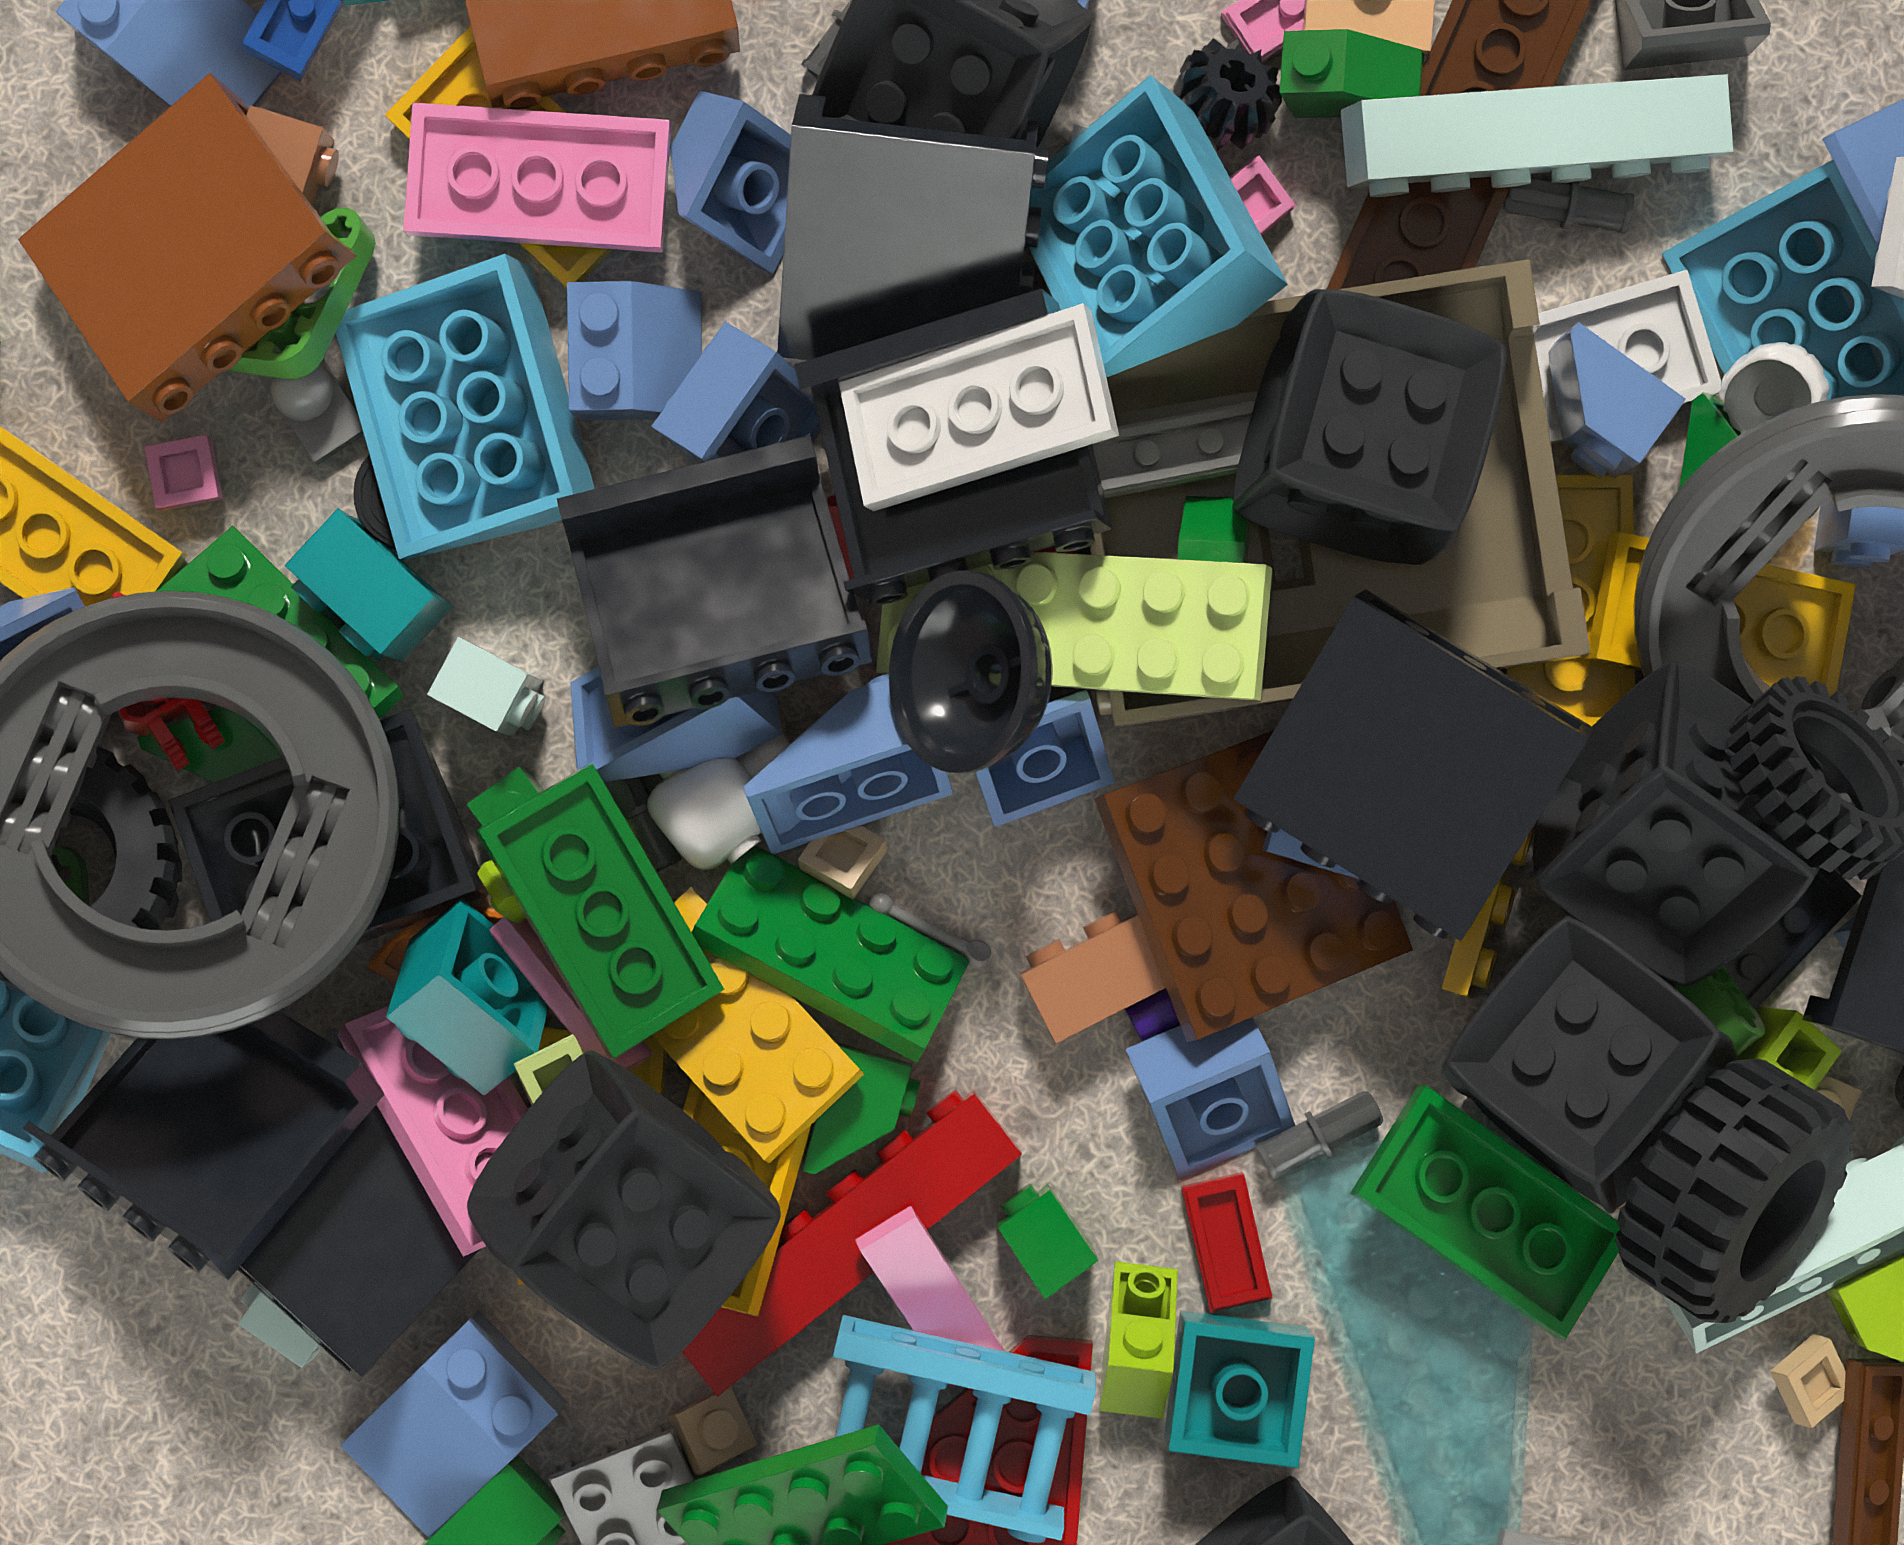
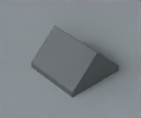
M1615 0L1623 70L1746 57L1770 35L1771 22L1759 0Z

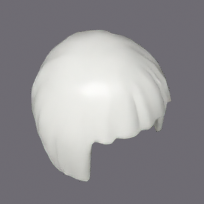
M1777 342L1759 345L1748 354L1740 357L1724 375L1719 397L1725 401L1723 411L1728 413L1730 424L1743 434L1756 425L1784 412L1828 400L1830 387L1828 380L1824 376L1823 367L1813 354H1808L1806 349L1801 346Z

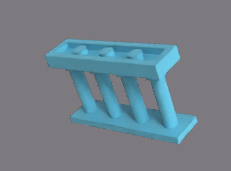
M843 1315L833 1357L846 1360L845 1365L850 1369L835 1437L864 1429L876 1375L882 1374L884 1369L909 1374V1380L914 1383L899 1449L921 1473L939 1390L945 1389L948 1383L973 1389V1395L978 1399L959 1482L922 1476L948 1505L947 1515L1008 1528V1533L1011 1536L1027 1542L1041 1543L1046 1540V1537L1062 1540L1064 1507L1048 1504L1047 1502L1067 1418H1073L1075 1412L1086 1415L1091 1414L1096 1393L1095 1372ZM1011 1398L1037 1403L1036 1408L1041 1412L1022 1497L984 1489L1003 1404L1010 1403Z

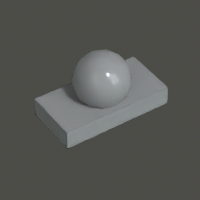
M324 358L314 371L299 379L288 380L257 375L271 396L275 407L282 413L315 464L319 465L364 435L356 407Z

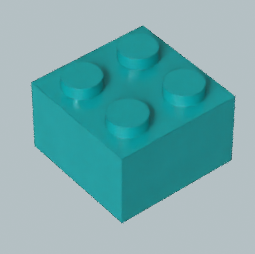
M339 508L331 514L284 565L298 578L291 588L317 612L321 613L323 611L331 618H334L336 615L341 617L346 622L339 630L341 635L366 657L371 655L378 661H381L386 656L403 662L453 608L443 596L406 562L400 560L393 550L375 539L366 530L361 521Z
M461 897L409 939L386 1017L396 1025L397 1029L405 1037L418 1042L443 1062L451 1074L459 1079H464L481 1094L485 1095L516 1071L514 1063L538 1052L548 1005L493 938L490 929L494 924Z
M1180 1310L1174 1352V1370L1169 1391L1164 1440L1168 1450L1171 1452L1299 1468L1315 1337L1306 1326Z

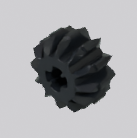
M1213 38L1207 45L1203 46L1201 51L1194 49L1193 53L1186 57L1180 68L1181 74L1173 86V93L1194 111L1206 135L1213 138L1217 151L1224 145H1227L1229 140L1236 147L1243 150L1247 144L1252 143L1254 138H1261L1263 134L1270 130L1276 119L1275 114L1282 103L1280 86L1276 84L1279 68L1262 65L1260 63L1262 49L1249 54L1242 50L1238 38L1231 44H1228L1227 48Z

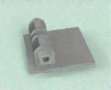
M660 1425L655 1427L654 1433L634 1440L635 1443L629 1445L626 1439L619 1441V1449L611 1451L608 1446L601 1449V1456L598 1454L574 1463L573 1460L565 1463V1470L549 1476L550 1482L582 1545H680L685 1543L682 1537L657 1511L663 1489L694 1480L681 1453L684 1450L674 1428L665 1430Z

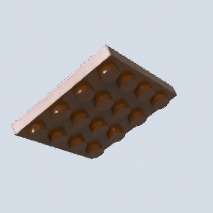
M1273 731L1094 798L1187 1042L1199 1040L1413 951L1394 899H1392L1391 903L1381 902L1361 890L1356 883L1358 880L1356 878L1262 850L1268 831L1249 820L1244 814L1247 807L1233 798Z

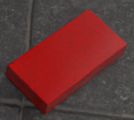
M1235 1173L1181 1186L1210 1313L1273 1299L1244 1173Z

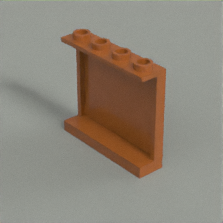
M465 0L492 108L505 106L507 109H526L540 103L542 97L562 92H568L570 95L576 96L587 95L602 89L606 82L628 77L634 81L652 80L665 74L667 68L693 63V65L698 67L713 66L728 59L730 54L740 52L738 24L731 0Z
M211 73L199 81L18 239L126 400L161 423L172 414L187 407L196 393L221 372L227 371L236 365L245 351L270 330L284 324L294 309L319 288L333 282L339 275L340 270L356 257L348 246L330 232L246 116L249 108L243 100Z

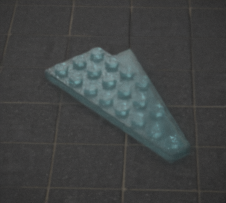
M1384 1139L1280 1176L1409 1545H1496L1500 1527L1520 1531L1533 1322L1350 1194ZM1532 1155L1527 1156L1528 1158L1536 1162L1538 1165L1543 1167V1164L1539 1162L1536 1158H1534Z

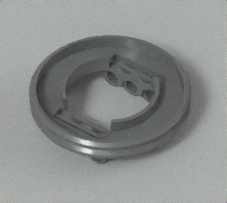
M1872 394L1845 396L1815 402L1784 412L1756 425L1730 441L1687 479L1669 502L1657 522L1645 548L1637 575L1633 603L1634 635L1644 678L1670 662H1678L1710 676L1749 704L1756 701L1770 688L1755 673L1742 653L1740 616L1733 599L1829 495H1831L1838 512L1875 506L1904 509L1903 395ZM1904 656L1894 664V667L1885 671L1877 678L1866 693L1861 705V709L1870 716L1866 725L1874 732L1881 726L1890 736L1884 742L1890 751L1900 749L1903 754ZM1815 758L1825 775L1826 784L1841 798L1855 807L1843 786Z
M158 591L110 598L77 609L33 633L0 661V971L14 985L53 1012L84 1026L108 1033L143 1039L203 1037L237 1029L259 1021L289 1006L315 988L333 972L356 946L371 923L383 899L394 865L399 832L397 776L388 740L380 719L367 695L351 673L323 645L285 619L248 603L200 592ZM190 698L229 709L247 719L261 730L281 754L292 777L294 789L242 915L236 910L211 923L181 930L165 931L136 928L105 917L81 901L58 875L51 855L57 843L60 828H67L71 819L70 809L79 793L87 767L93 768L98 757L96 749L104 736L111 713L123 707L152 699Z

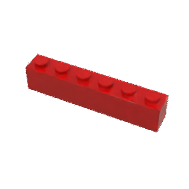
M956 1089L947 1094L926 1112L932 1121L931 1124L913 1138L906 1129L898 1133L876 1152L882 1161L863 1178L856 1169L852 1170L825 1192L832 1202L814 1217H811L806 1209H803L783 1225L780 1235L781 1243L777 1246L758 1317L720 1307L707 1325L682 1351L717 1397L874 1273L860 1252L855 1239L909 1206H912L928 1230L1022 1155L1020 1147L974 1089L963 1098Z

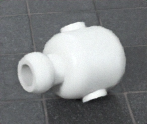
M780 734L735 759H713L693 768L660 773L659 775L663 780L652 789L648 797V811L673 846L694 868L700 870L713 869L726 860L732 864L761 841L758 837L761 830L746 798L743 786L790 744Z

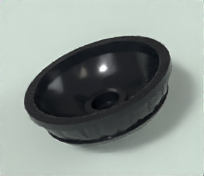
M975 571L950 572L939 576L922 588L907 607L898 625L889 663L891 704L896 722L905 741L925 763L949 773H971L983 770L1019 749L1035 731L1045 713L1053 679V663L1049 640L1033 608L1021 596L1012 592L1008 586L997 578Z

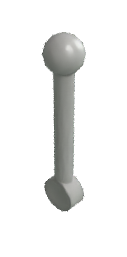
M876 893L869 900V906L876 912L890 916L963 953V956L970 961L968 965L971 967L981 968L987 964L991 956V949L984 941L973 940L969 943L894 905L892 898L886 893Z

